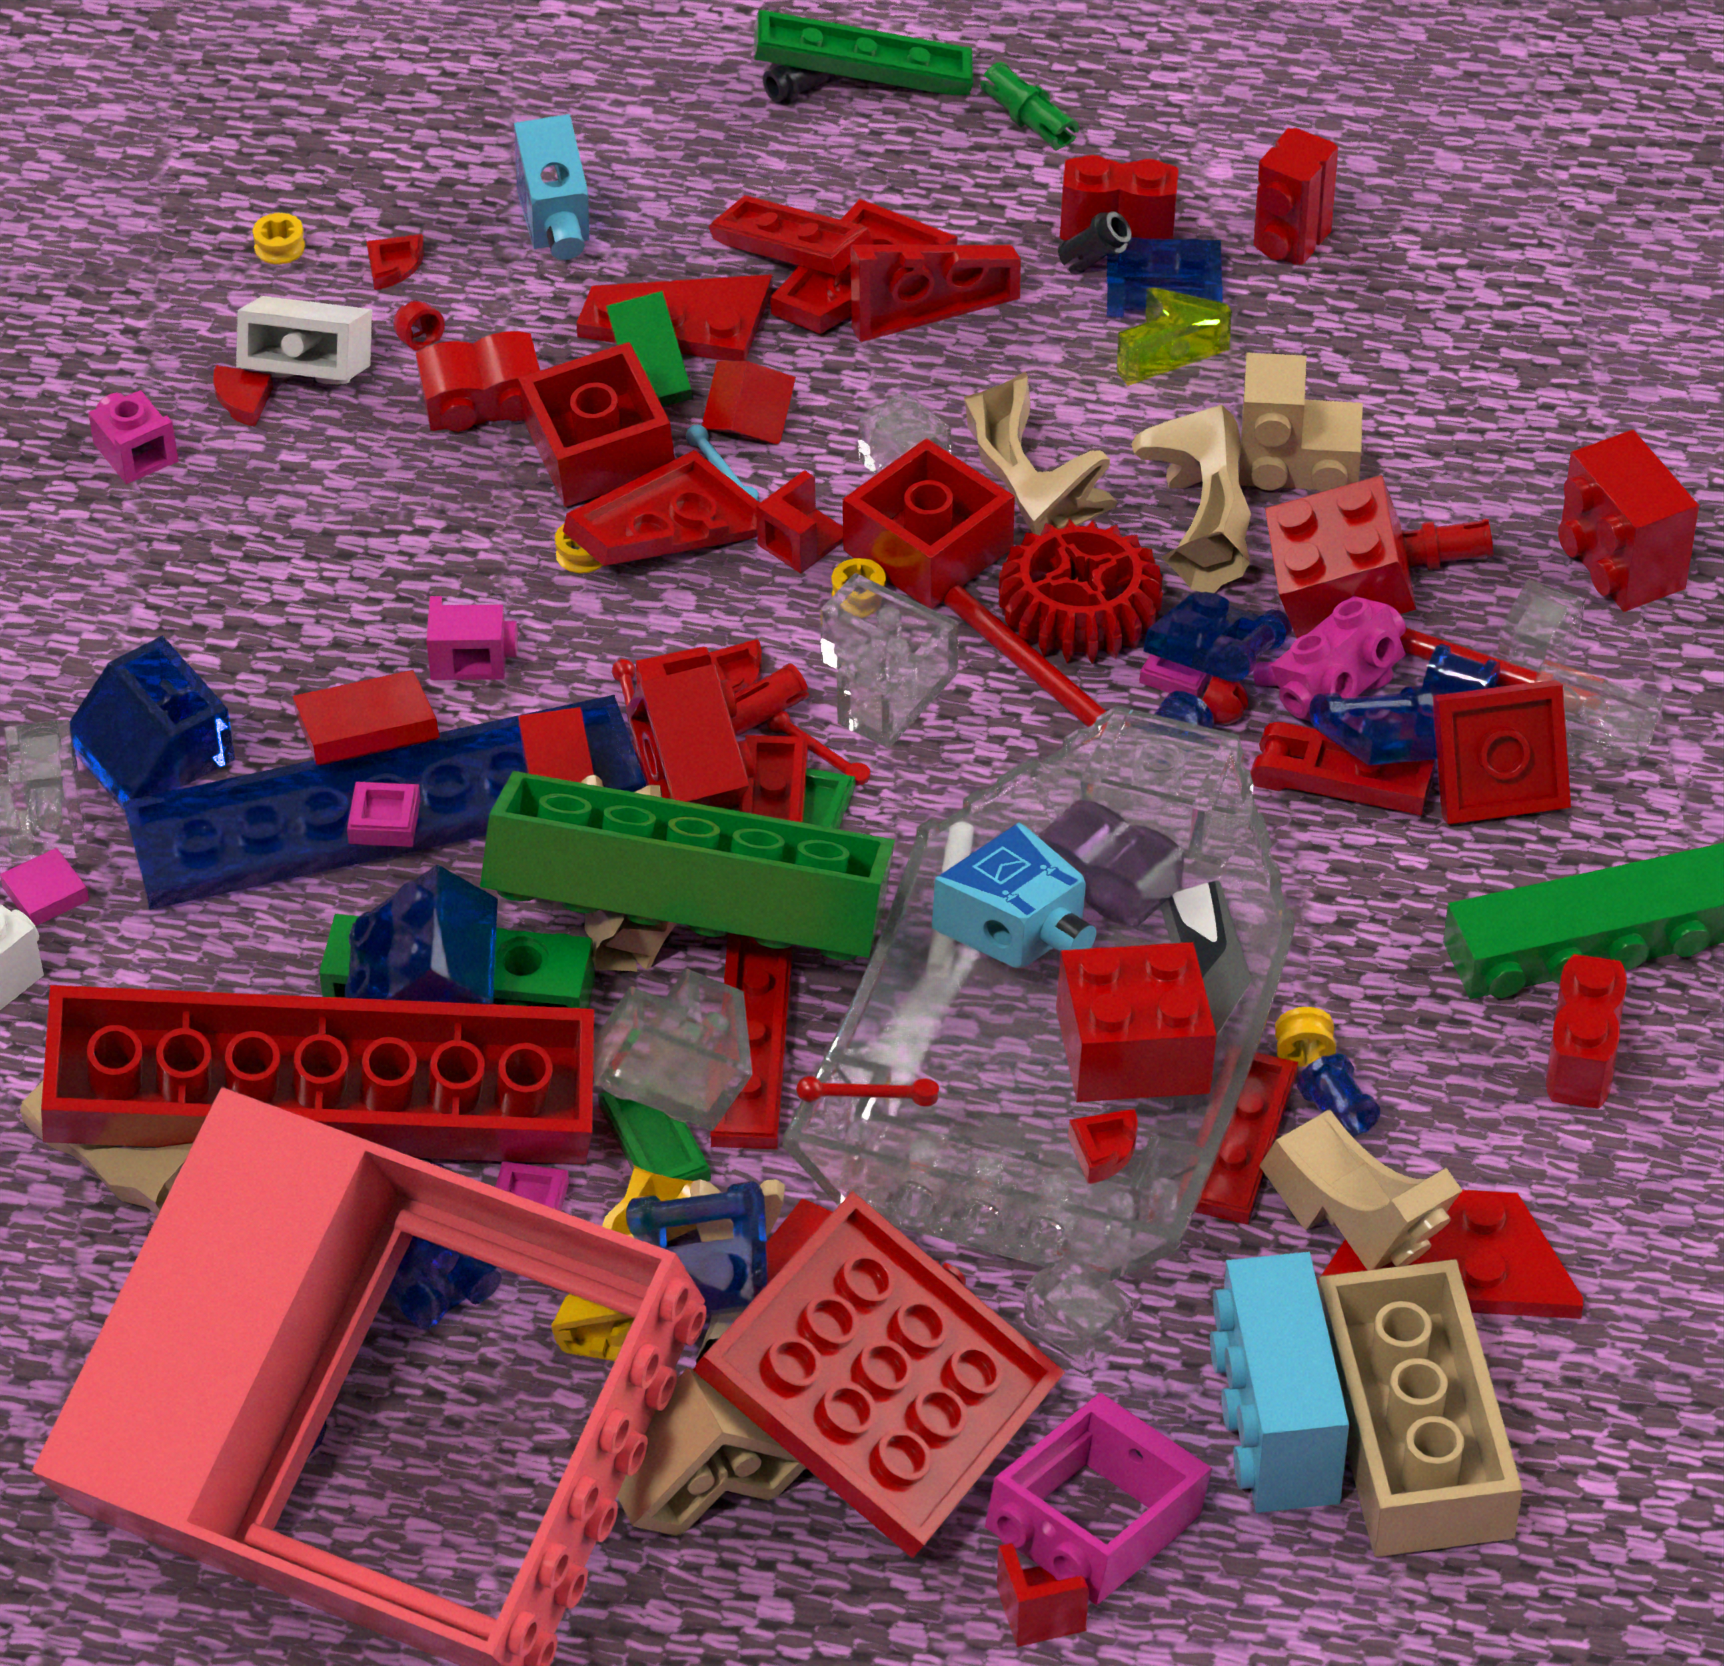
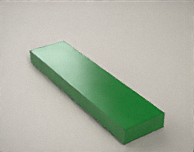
M758 10L754 24V60L947 95H970L973 86L972 48Z

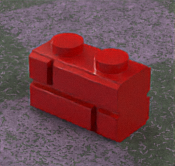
M1296 127L1287 128L1275 142V147H1271L1261 158L1258 168V181L1260 184L1257 186L1253 243L1256 250L1261 251L1264 255L1274 260L1282 259L1294 265H1304L1316 250V245H1320L1332 231L1338 146L1335 142Z

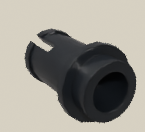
M772 63L769 70L763 74V86L772 101L780 102L784 100L789 104L796 101L799 93L823 83L834 81L836 74Z
M1117 212L1098 213L1092 218L1089 227L1059 245L1058 255L1061 263L1064 266L1078 257L1079 260L1068 268L1070 273L1078 275L1085 272L1087 268L1108 254L1119 255L1126 249L1127 242L1131 239L1130 226L1125 218Z

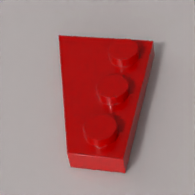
M859 199L841 219L868 227L873 241L872 245H958V236L863 199ZM851 263L838 275L799 265L771 296V314L819 334L852 316Z
M851 245L852 330L861 343L1020 299L1021 258L1012 245Z
M773 274L591 286L576 323L577 337L616 343L606 306L663 291L681 354L724 361H746L773 290Z
M693 450L568 512L563 532L603 566L756 538V505L760 502L697 451Z

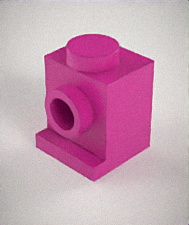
M141 390L127 396L121 393H111L99 401L95 410L88 412L94 445L125 484L179 462L173 422L167 415L162 417ZM146 442L152 445L153 449L133 457L132 448Z
M430 596L426 639L430 679H505L506 658H517L518 629L517 621H504L503 604L443 605L442 596Z

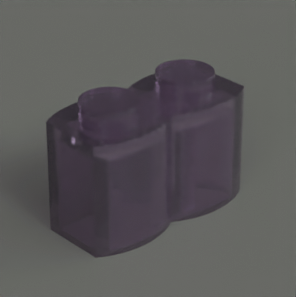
M1077 800L1037 835L1082 874L1086 883L1084 901L1097 913L1117 924L1139 927L1182 887L1185 851L1171 838L1154 829L1144 826H1130L1114 810L1102 804L1089 800Z

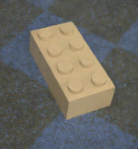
M1457 1260L1319 1277L1318 1290L1349 1423L1346 1451L1374 1557L1515 1539L1522 1486Z

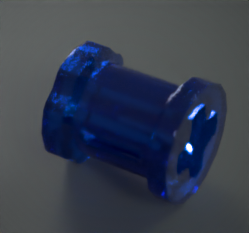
M1437 645L1427 666L1422 685V695L1433 698L1437 694L1442 695L1496 688L1500 674V662L1489 659L1483 664L1451 653V647L1448 645Z
M1336 1053L1330 1056H1322L1310 1063L1301 1072L1300 1080L1297 1084L1301 1095L1305 1100L1314 1102L1321 1114L1330 1109L1352 1137L1368 1132L1379 1119L1381 1108L1373 1096L1362 1093L1352 1077L1355 1068L1346 1055ZM1325 1079L1328 1084L1321 1082V1080ZM1351 1111L1352 1113L1356 1114V1116L1352 1117L1349 1112Z

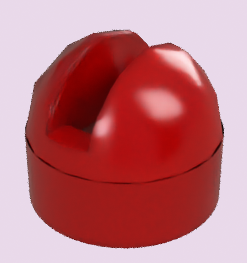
M414 300L405 306H401L395 313L393 329L398 338L415 351L439 341L443 335L445 328L444 318L438 310L428 303ZM413 324L420 330L414 334L411 328ZM424 333L426 334L424 342L413 340Z
M1216 671L1204 694L1197 717L1219 725L1236 723L1244 715V710L1248 707V693L1244 686L1236 679Z

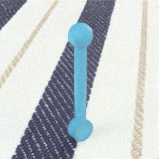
M692 425L688 428L686 432L688 444L699 447L716 468L758 501L757 490L751 486H744L708 441L709 434L707 429L702 425Z

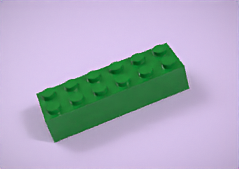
M513 771L489 814L480 887L497 890L499 896L512 901H531L535 898L561 902L564 908L573 912L594 913L602 909L624 913L629 920L639 924L657 925L664 921L690 925L691 930L705 936L719 937L728 933L754 937L756 942L766 947L788 948L795 944L817 948L821 954L832 959L852 960L857 958V956L866 958L870 956L884 912L895 839Z

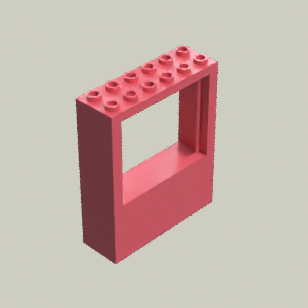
M221 1087L31 1472L77 1512L456 1665L550 1666L558 1644V1638L555 1634L565 1609L574 1608L584 1592L588 1579V1570L585 1565L596 1541L603 1542L614 1526L618 1512V1503L615 1499L626 1475L633 1476L643 1462L648 1444L645 1433L656 1410L662 1411L668 1405L674 1393L677 1382L675 1366L685 1345H693L702 1331L706 1318L705 1299L674 1252ZM413 1236L635 1318L498 1619L273 1531Z

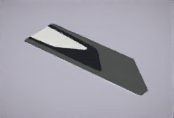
M1215 880L1160 896L1158 902L1171 943L1194 942L1211 1014L1218 1035L1251 984L1252 979L1221 882Z

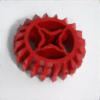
M1069 518L1064 528L1057 529L1045 523L1040 535L1025 533L1021 545L1010 547L1009 555L1006 558V562L1002 564V570L999 573L998 603L1008 627L1014 632H1019V636L1029 645L1039 641V648L1043 657L1054 652L1056 648L1062 650L1066 663H1068L1074 656V652H1085V656L1093 664L1098 650L1104 649L1107 654L1116 659L1121 645L1136 649L1139 639H1141V634L1151 635L1155 619L1158 618L1159 611L1162 609L1163 577L1160 573V566L1155 564L1156 561L1153 558L1152 549L1141 548L1138 535L1122 537L1118 524L1104 530L1098 528L1094 519L1088 526H1076Z

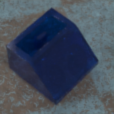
M163 635L108 662L62 732L64 742L127 815L235 760L228 708Z
M439 864L414 881L405 883L397 893L373 910L361 914L352 924L349 933L351 948L349 975L345 986L346 998L492 1004L498 898Z

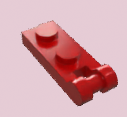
M1272 722L1264 728L1259 743L1262 754L1255 757L1249 778L1255 787L1281 791L1286 787L1422 815L1435 772L1437 753L1285 722Z

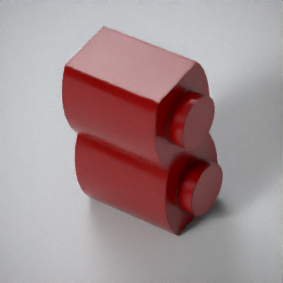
M1085 155L1065 160L1060 239L1064 241L1069 240L1089 227L1092 218L1100 212H1117L1125 218L1131 229V239L1127 242V246L1151 249L1173 245L1179 168L1156 159H1142L1121 164L1099 155Z
M522 331L500 332L481 338L475 343L448 341L428 346L415 353L420 387L431 431L443 429L456 432L464 431L472 425L483 424L488 420L493 422L524 420L518 378L540 371L531 333Z
M1573 954L1563 968L1546 1072V1089L1552 1102L1599 1109L1609 1096L1627 988V976L1621 961Z

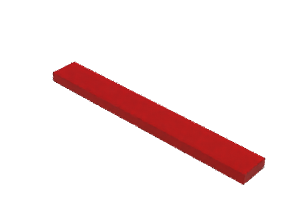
M745 735V741L748 744L753 759L754 777L748 778L750 786L740 799L739 811L803 823L806 769L808 764V737ZM728 933L710 1133L711 1147L778 1149L794 944L788 948H771L759 944L755 941L754 937Z

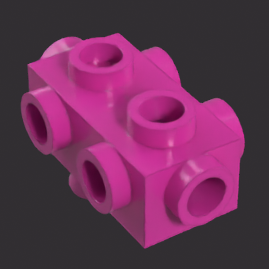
M1352 596L1350 599L1338 604L1334 608L1333 613L1311 632L1295 640L1291 648L1275 662L1256 663L1253 672L1254 681L1258 687L1279 686L1281 703L1290 714L1297 718L1322 725L1339 723L1351 715L1353 711L1351 701L1364 690L1380 688L1392 680L1394 676L1392 666L1406 655L1400 637L1406 632V624L1399 612L1388 604Z

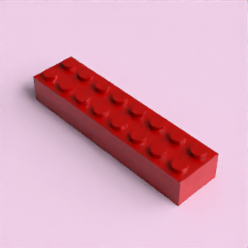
M50 985L41 1102L43 1143L166 1147L194 1143L221 1087L414 1158L586 1165L592 1137L594 1009Z

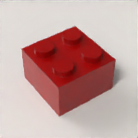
M630 342L518 378L526 428L564 507L609 493L675 460L670 421Z
M1634 429L1572 451L1570 454L1568 476L1564 483L1565 498L1562 521L1558 527L1559 541L1565 553L1569 557L1577 556L1590 571V576L1596 590L1603 596L1610 595L1623 612L1686 589L1700 505Z
M928 438L922 440L842 499L843 551L853 558L870 559L878 563L884 569L887 581L930 610L944 601L946 594L951 588L955 586L962 587L1009 552L1011 546H1014L1015 496Z
M1383 475L1265 508L1278 593L1297 639L1311 632L1333 613L1334 608L1338 604L1350 599L1352 596L1388 604L1397 610L1399 614L1417 610L1401 523Z
M715 663L640 682L626 708V714L647 786L660 785L662 798L733 810L750 786L748 778L754 777V764L747 742L745 740L737 742L730 718L737 716V706L730 682L727 679L719 681Z
M1194 942L1061 950L1056 1011L1076 1102L1211 1094L1217 1033Z

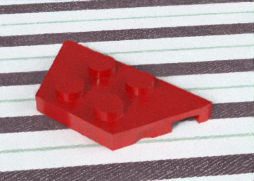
M1463 1190L1446 1212L1451 1221L1439 1232L1428 1238L1431 1247L1419 1258L1408 1264L1415 1265L1456 1259L1472 1313L1570 1319L1582 1318L1583 1296L1523 1200L1516 1192ZM1345 1239L1321 1276L1368 1270ZM1391 1261L1379 1269L1392 1268L1396 1266Z

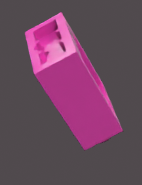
M1100 1392L995 1477L984 1527L998 1536L1003 1543L1013 1542L1016 1550L1051 1573L1057 1580L1084 1576L1089 1589L1088 1600L1097 1606L1184 1532L1201 1514L1212 1467ZM1136 1450H1138L1141 1453L1143 1458H1141L1137 1454ZM1085 1465L1149 1508L1107 1545L1043 1501Z

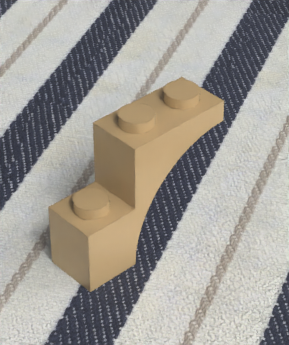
M1330 1109L1278 1138L1259 1165L1305 1230L1327 1219L1332 1227H1338L1367 1270L1379 1269L1391 1261L1396 1267L1406 1266L1423 1255L1431 1247L1428 1238L1439 1232L1451 1221L1446 1212L1463 1191L1447 1168L1428 1179L1407 1177L1388 1168L1368 1153L1348 1133Z

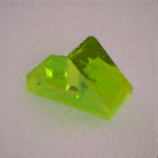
M1148 288L1145 323L1118 332L1116 372L1125 384L1130 386L1229 351L1232 310L1226 303L1159 288Z

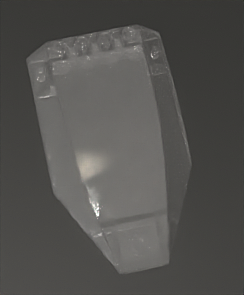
M1115 706L1098 716L1092 726L1077 729L1064 737L1063 748L1042 761H1038L1034 757L1029 758L998 777L997 782L992 787L979 789L963 799V809L940 823L931 818L917 827L916 839L871 959L848 1011L814 1077L818 1078L821 1083L913 1085L918 1079L928 1078L934 1080L939 1086L938 1101L934 1105L927 1107L915 1104L912 1099L821 1096L817 1101L811 1103L801 1101L783 1136V1148L838 1206L853 1191L894 1227L1103 1283H1108L1178 1252L1242 1095L1281 978L1296 922L1292 908H1287L1281 890V872L1278 863L1273 861L1271 857L1272 843L1263 814L1258 813L1252 795L1253 781L1250 771L1243 765L1244 751L1239 735ZM1020 822L1082 874L1086 883L1083 920L1096 928V938L1091 948L1170 944L1171 941L1158 898L1215 880L1220 881L1252 982L1217 1035L1211 1094L1076 1102L1056 1011L1060 952L1052 948L1028 966L1014 968L937 932L932 928L935 878ZM1135 1109L1138 1129L1136 1147L1132 1158L1122 1170L1112 1177L1097 1183L1087 1184L1068 1139L1069 1120Z

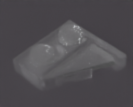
M1547 659L1543 660L1539 666L1535 682L1557 680L1563 684L1569 770L1638 762L1646 758L1664 700L1663 698Z

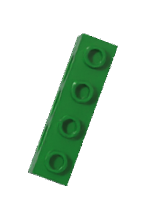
M334 914L319 971L322 997L588 1009L595 981V966L592 960L594 958V955L592 956L593 940L591 937L572 936L564 933L548 934L507 930L500 927L484 928L451 925L436 921L419 922L387 919L372 915Z

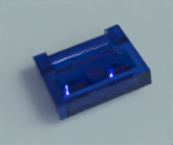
M1131 238L1122 253L1119 255L1108 254L1106 256V317L1124 318V312L1204 313V319H1222L1221 240Z
M1210 592L1191 593L1148 629L1143 652L1227 681L1238 682L1254 670L1256 659L1267 649L1279 648L1289 639L1292 633V626L1288 616L1280 610L1271 609L1261 615H1257L1230 606L1229 600L1221 595Z
M1408 686L1403 688L1399 694L1342 698L1335 692L1321 693L1315 695L1311 700L1310 718L1313 726L1368 765L1437 759L1433 695L1427 686Z
M756 1182L731 1184L727 1192L665 1201H661L653 1195L633 1198L629 1201L626 1219L629 1230L634 1238L677 1254L705 1299L706 1316L743 1312L768 1285L765 1199L762 1189ZM726 1219H731L733 1222L734 1238L667 1247V1228Z

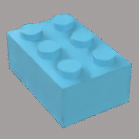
M1310 1252L1226 1260L1224 1289L1213 1291V1309L1218 1331L1210 1332V1351L1214 1372L1226 1373L1229 1388L1222 1389V1411L1226 1430H1238L1241 1446H1235L1233 1452L1238 1488H1251L1256 1513L1340 1504L1349 1423Z

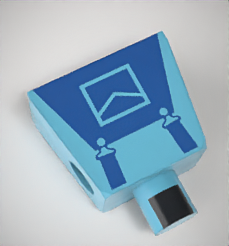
M570 114L514 123L517 193L533 248L550 247L552 256L560 260L575 258L584 250L583 241L589 240V205L587 185ZM555 165L558 181L544 183L541 179L542 171L548 166Z
M1020 822L935 878L932 928L1014 968L1028 966L1052 948L1059 952L1061 950L1091 948L1096 938V928L1083 920L1086 883L1082 874Z

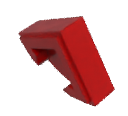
M423 234L366 241L374 290L388 288L404 281L418 269L424 257Z
M216 365L213 373L216 398L230 412V417L235 421L255 427L273 390L272 374Z
M758 639L709 652L711 663H715L719 681L727 679L734 694L751 685L754 681H759L762 672V649Z
M1135 1109L1069 1120L1068 1139L1087 1184L1097 1183L1112 1177L1122 1170L1132 1158L1136 1147L1138 1129Z

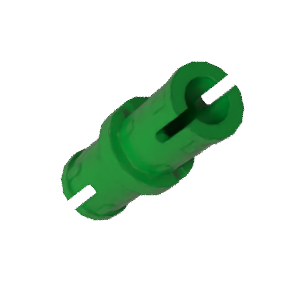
M1004 62L995 63L987 69L983 76L995 85L992 86L988 81L981 80V90L1009 111L1010 118L1019 127L1026 125L1055 151L1075 141L1076 136L1065 128H1069L1073 133H1078V122L1056 107L1050 101L1047 91L1041 86L1035 85L1034 87L1028 84Z

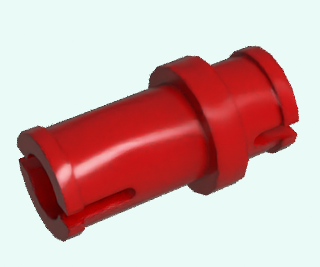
M1484 518L1481 521L1435 527L1434 522L1430 521L1421 523V529L1402 530L1409 567L1426 565L1429 571L1440 569V563L1494 556L1488 518Z

